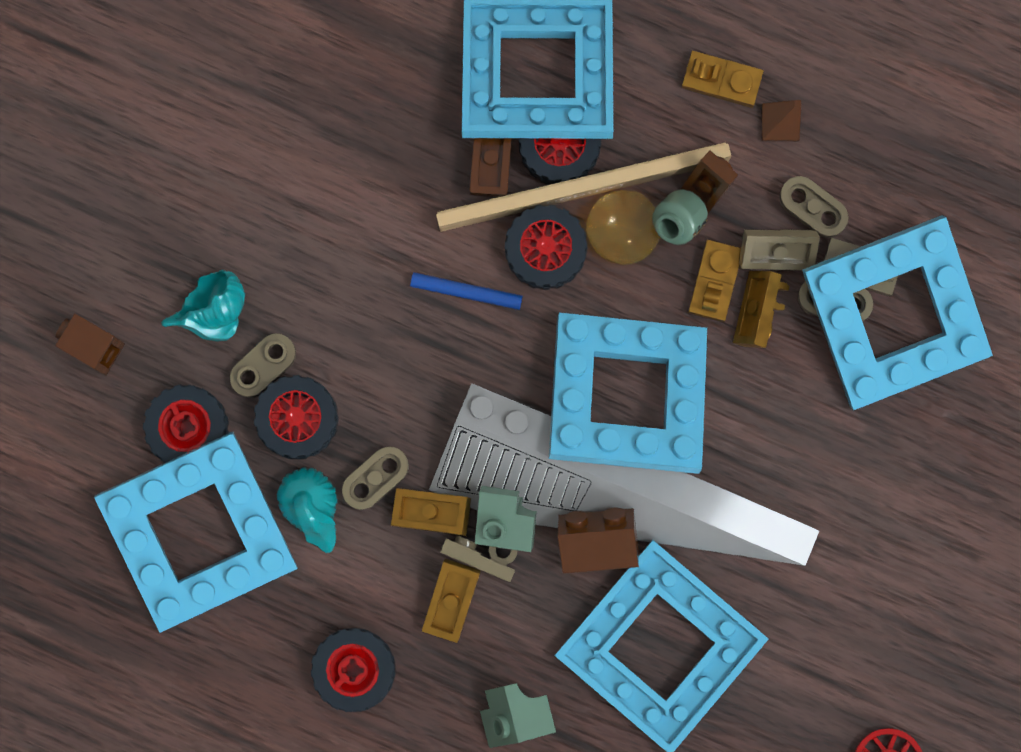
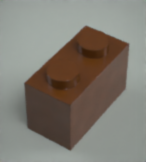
M75 313L71 320L66 318L62 322L55 336L59 339L55 345L57 348L107 376L125 345L115 336Z
M614 507L605 511H572L568 514L558 515V542L563 573L639 567V546L634 508L622 509Z

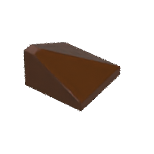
M801 100L762 104V141L800 140Z

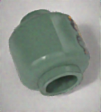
M684 189L675 190L656 206L652 216V223L655 231L666 242L682 245L691 241L704 228L708 212L699 196Z

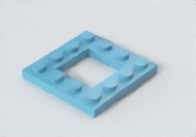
M464 0L462 138L613 139L612 0ZM501 38L575 39V98H500Z
M943 215L802 270L846 397L853 410L993 356L947 218ZM920 267L942 333L875 359L853 293Z
M559 312L556 326L549 459L699 474L702 470L707 328ZM594 357L666 364L664 429L591 422Z
M230 432L94 496L160 633L297 569V564L234 432ZM215 483L246 549L178 580L147 515Z
M652 540L639 555V567L627 569L555 656L666 752H674L768 641V638ZM657 594L714 642L666 701L608 652Z

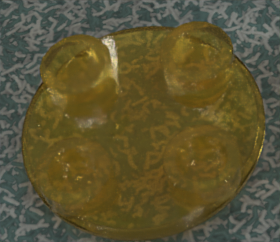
M618 190L601 197L592 207L587 219L588 239L596 253L609 262L622 265L633 264L646 258L660 240V236L655 231L652 223V216L655 210L654 205L637 191Z

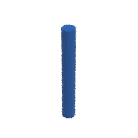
M413 272L410 287L516 310H520L523 298L522 295L415 272Z

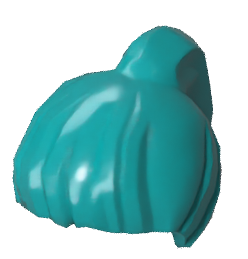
M220 270L215 273L211 272L209 275L201 276L198 279L197 287L185 298L182 309L163 319L161 325L164 327H182L206 340L216 342L227 341L237 331L238 317L245 302V292L240 280L233 272Z
M302 467L283 477L282 484L277 491L278 506L282 516L290 521L291 525H294L304 533L308 543L318 546L325 553H330L336 544V524L334 522L336 504L338 503L335 493L336 489L328 480V477L323 475V472L311 467L308 469Z

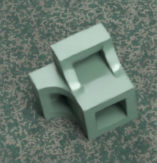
M482 486L479 491L475 544L531 552L534 546L537 511H532L522 506L523 497H519L520 491Z
M517 683L485 690L489 709L480 711L489 748L520 743L556 732L547 695L534 698L527 697L520 691Z

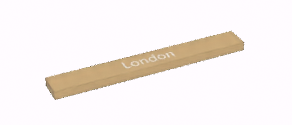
M725 142L440 211L436 214L440 232L521 213L526 209L531 210L537 205H554L691 172L709 150L716 156L722 157L729 162L731 158L729 144Z

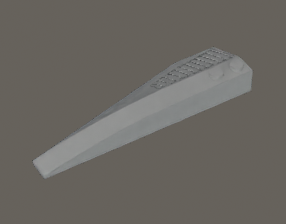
M472 383L429 488V491L434 493L471 498L470 508L477 511L479 491L482 486L520 491L519 497H523L522 506L526 509L537 511L536 525L558 528V515L568 514L572 511L596 512L614 507L622 509L634 508L638 541L651 542L654 540L657 544L802 566L806 565L819 534V530L685 472L549 459L551 416Z

